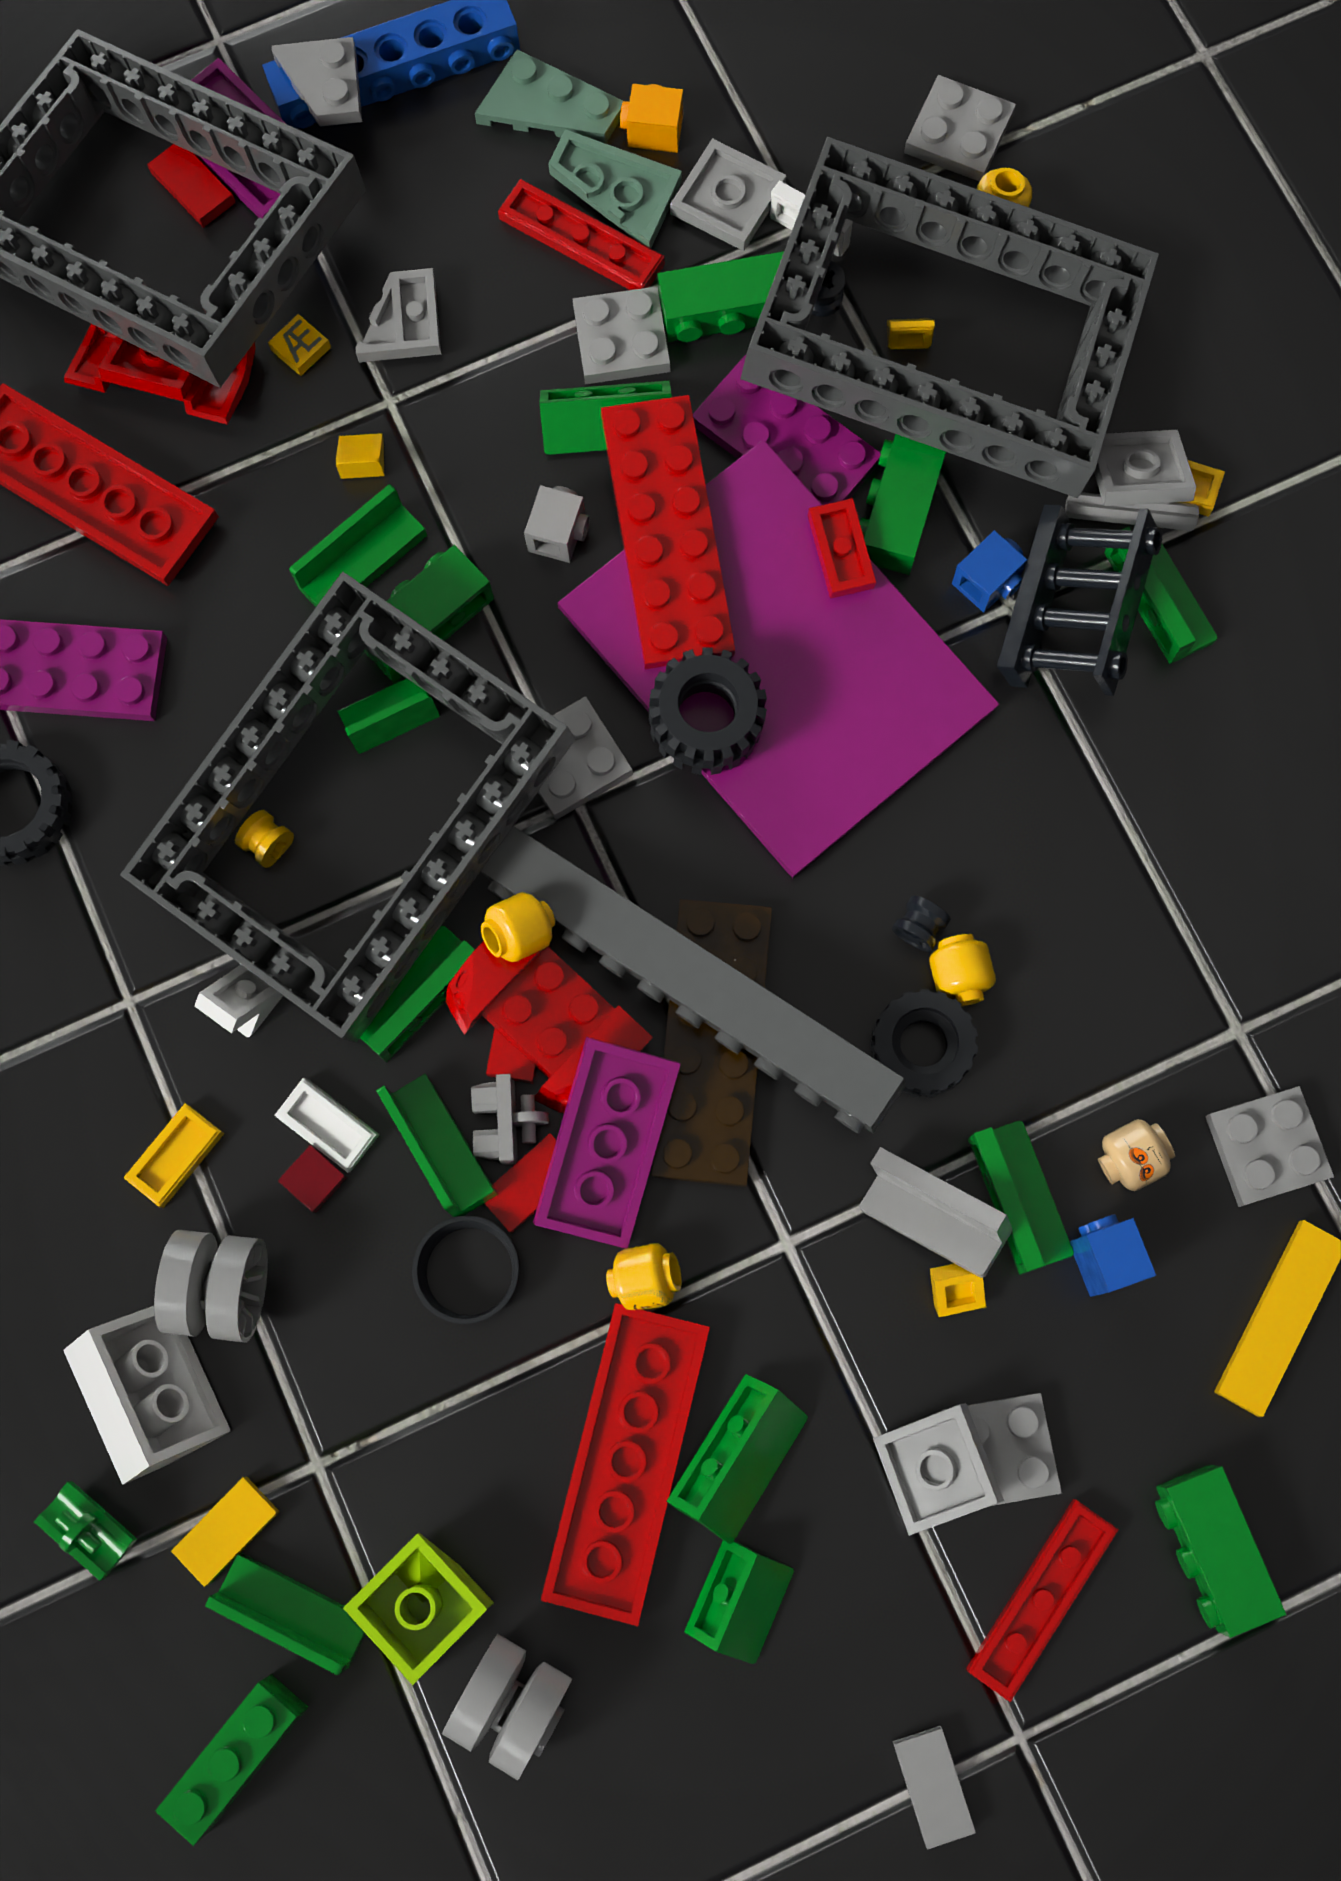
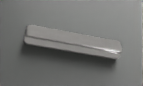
M1081 492L1078 498L1068 495L1065 504L1066 515L1068 518L1135 525L1139 509L1141 508L1149 509L1157 527L1186 531L1194 530L1199 519V507L1196 504L1173 502L1169 504L1103 506L1100 494Z

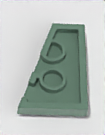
M517 49L475 112L476 124L491 126L493 121L512 124L513 130L529 132L530 127L553 131L556 137H561L566 129L606 144L620 122L623 100Z
M566 129L548 164L551 176L634 240L649 248H652L670 209V204L682 183L681 170Z

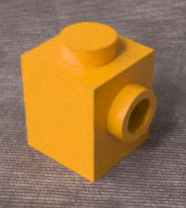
M632 84L630 102H622L620 113V128L627 129L628 147L678 153L683 122V89L667 88L657 84Z

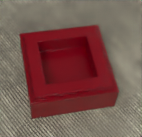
M309 1145L280 1177L278 1182L311 1212L316 1213L348 1177L317 1149Z

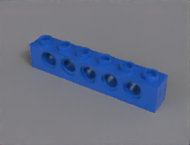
M450 0L341 37H353L361 107L377 101L388 100L394 95L415 88L426 87L432 82L455 74H464L473 68L493 61L504 60L513 55L517 49L520 50L517 23L507 0ZM275 60L262 64L281 119L287 125L296 129L307 128L316 123L307 103L298 96L292 87L291 80L282 67L279 68Z

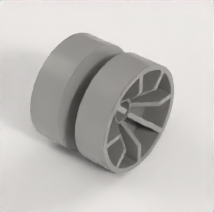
M176 1230L165 1246L156 1279L154 1312L158 1330L161 1333L196 1337L207 1325L209 1336L212 1339L248 1342L256 1330L264 1303L268 1271L265 1242L258 1238L228 1235L222 1240L218 1248L216 1238L212 1233Z
M497 1634L454 1708L442 1735L471 1752L480 1744L490 1728L495 1730L499 1734L490 1752L489 1763L518 1780L532 1754L540 1757L565 1710L559 1704L572 1678L548 1663L543 1662L535 1669L524 1685L517 1678L525 1661L526 1650Z

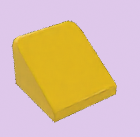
M930 318L887 320L888 347L890 349L929 348L932 344L935 321Z
M383 433L339 436L336 467L341 479L385 476Z

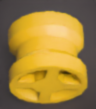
M259 810L242 824L236 834L235 844L243 851L253 852L255 854V861L264 868L272 866L290 847L294 839V833L285 826L278 827L274 823V817L266 810Z

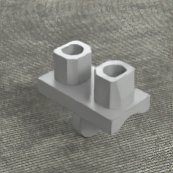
M511 1074L496 1075V1082H488L471 1087L473 1113H497L498 1129L473 1131L474 1156L488 1160H499L503 1166L515 1165L518 1162L517 1127H522V1143H536V1126L549 1124V1113L535 1111V1095H521V1112H516L515 1081L511 1079Z

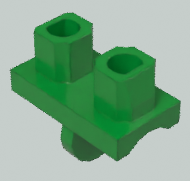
M68 1481L62 1487L53 1502L34 1521L35 1524L59 1544V1547L64 1552L69 1553L99 1581L107 1577L137 1540L134 1535L73 1481Z

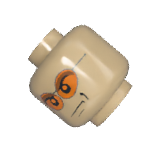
M1137 1119L1107 1134L1103 1138L1102 1148L1105 1155L1098 1158V1161L1111 1184L1120 1181L1125 1188L1137 1191L1169 1174L1171 1168L1170 1160L1175 1157V1153L1170 1141L1157 1123L1150 1126L1147 1122Z

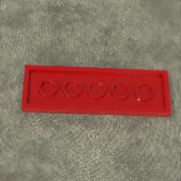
M1 384L0 485L166 586H169L219 518L215 509L6 384Z
M684 395L602 407L601 419L644 668L665 667L673 658L680 662L683 658V652L692 649L695 656L702 655L703 647H713L712 655L721 656L723 649L732 652V656H734L735 644L690 396Z
M615 1303L541 1601L634 1626L639 1625L668 1504L667 1499L670 1496L710 1327L641 1309L628 1310L622 1304Z

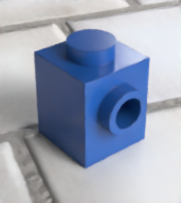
M994 530L957 565L952 585L985 613L1001 596L1007 600L1020 588L1023 579L1021 575L1027 559L1016 542L1010 538H1003Z

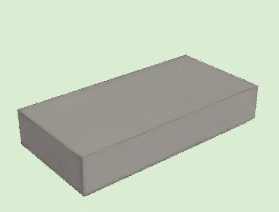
M937 1726L892 1741L927 1850L975 1834L973 1822L942 1727Z

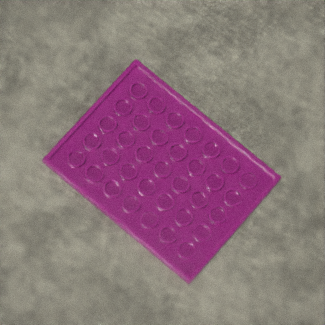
M762 440L707 483L706 490L735 644V655L732 656L731 661L737 663L743 658L749 663L748 673L757 672L761 679L759 688L760 690L765 689L766 717L759 741L755 743L753 752L747 759L742 757L739 765L731 770L728 765L723 766L720 774L711 775L710 768H702L701 774L793 879L999 706V703L872 561L871 565L876 579L874 589L830 599L807 516L809 508L820 506L821 503L772 448ZM623 550L558 602V608L649 712L651 689H654L655 679L659 672H666V666L651 669L644 668L627 563ZM700 692L689 696L682 702L679 708L684 721L694 729L703 732L719 731L727 727L734 720V712L730 704L721 696L710 692Z

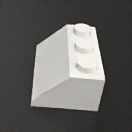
M154 1306L88 1329L63 1350L122 1485L158 1470L231 1431L188 1336L161 1333L156 1325Z

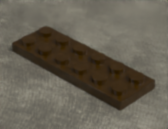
M680 899L677 932L765 988L772 907ZM669 1000L664 1058L679 1062L680 1068L653 1158L651 1176L652 1178L746 1187L757 1067L754 1063L758 1057L744 1048L741 1049L739 1054L729 1050L715 1039L718 1031L704 1022L700 1028L688 1023L675 1013L679 1006Z

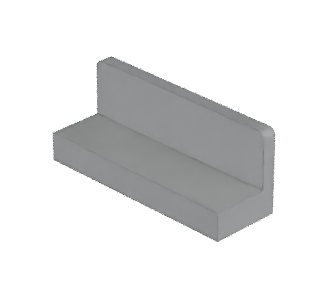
M880 1147L870 1163L877 1177L860 1203L861 1211L980 1278L985 1277L1013 1231L1007 1215Z

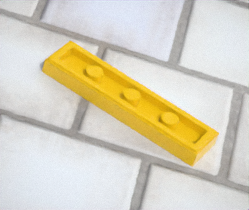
M1305 1220L1298 1222L1214 1391L1216 1394L1257 1417L1264 1416L1341 1259L1340 1239Z

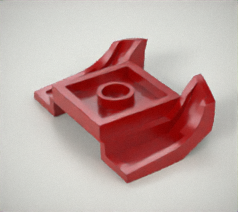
M91 324L64 375V382L104 393L110 383L168 397L183 401L186 414L228 425L248 385L256 345L254 342L222 387L219 388Z
M483 941L464 962L447 987V1006L463 1034L465 1035L478 1019L483 1016L549 1078L535 1095V1101L563 1114L586 1036L641 1051L653 1038L619 1005L614 1008L549 947L517 962H510L501 956L495 957Z

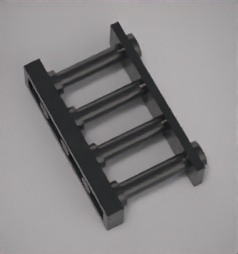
M1044 504L997 664L998 669L1010 686L1028 688L1031 674L1038 668L1093 672V676L1104 694L1114 696L1118 680H1122L1127 671L1128 657L1126 651L1153 555H1158L1162 544V531L1157 527L1149 509H1139L1134 530L1128 531L1075 528L1061 505ZM1073 546L1128 549L1122 571L1063 568L1067 550L1070 551ZM1061 586L1117 590L1110 613L1052 609L1051 605L1055 591L1060 590ZM1049 627L1105 631L1099 654L1040 649V643L1044 631H1047Z

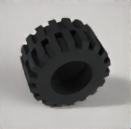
M703 647L702 655L695 656L692 649L683 652L682 661L678 662L675 658L670 660L666 664V672L660 671L657 675L654 689H651L649 702L651 736L654 743L658 742L660 744L659 752L665 759L669 755L674 758L673 765L682 770L686 764L692 766L691 773L699 775L702 773V768H710L711 775L720 774L723 766L728 765L731 770L739 765L742 757L747 759L753 752L755 743L759 741L767 711L765 709L766 692L765 689L760 690L759 688L761 679L757 672L749 674V663L743 658L737 663L731 661L732 652L723 649L721 656L712 655L713 647ZM700 692L714 693L724 698L730 704L734 712V720L727 727L719 731H699L684 721L679 711L680 705L693 694Z

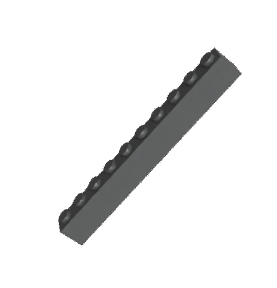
M515 826L511 828L482 868L481 872L491 882L487 889L500 899L505 900L520 892H525L533 895L539 902L545 901L554 914L555 925L565 931L561 938L583 953L588 947L592 948L602 955L599 963L621 978L627 971L640 980L637 986L639 990L659 1003L664 997L668 998L679 1006L675 1013L693 1026L700 1028L703 1022L718 1031L715 1039L734 1053L739 1054L741 1049L744 1048L758 1057L754 1065L770 1077L778 1080L783 1074L796 1082L798 1085L794 1091L811 1104L818 1107L823 1100L838 1110L834 1118L852 1131L859 1134L864 1127L874 1134L906 1087L902 1076Z

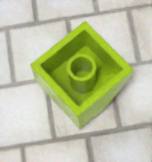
M417 1533L343 1609L413 1686L494 1602L458 1563L421 1533Z

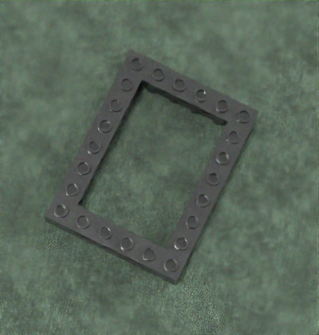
M77 29L0 124V278L221 388L364 195L366 188L353 154ZM104 112L280 193L279 198L263 219L259 217L254 223L256 228L239 251H233L229 256L230 263L213 285L208 284L204 289L200 302L206 314L182 304L180 298L173 294L168 297L147 287L141 278L135 277L133 280L111 269L109 263L102 259L98 263L78 253L74 246L67 242L65 245H62L43 236L41 231L34 226H31L29 229L17 223Z
M827 136L749 344L740 379L1078 498L1097 465L1159 254ZM845 220H851L854 223L1089 305L1088 315L1056 419L1046 416V411L1037 409L1034 412L1003 401V396L994 393L992 397L959 385L960 381L951 378L949 382L916 370V365L908 363L907 366L873 355V350L865 348L864 351L830 340L831 335L822 333L819 336L806 331Z
M342 571L120 876L340 1038L357 1043L576 739L564 723ZM367 650L495 739L502 746L495 756L490 754L485 760L487 767L466 795L461 793L457 801L460 804L438 834L436 832L432 833L429 838L432 843L409 873L406 870L401 876V879L404 880L385 908L382 911L377 909L372 916L376 920L354 950L348 949L344 955L347 960L340 970L337 971L203 872L362 654Z

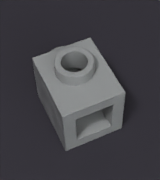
M540 485L524 531L528 552L570 563L577 540L582 542L585 540L590 524V515L585 514L582 496H578L576 492L566 487L556 486L549 488Z

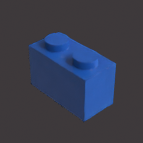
M1116 1214L1107 1216L1079 1227L1081 1237L1070 1241L1074 1252L1073 1255L1090 1297L1110 1293L1157 1276L1134 1218L1119 1223Z

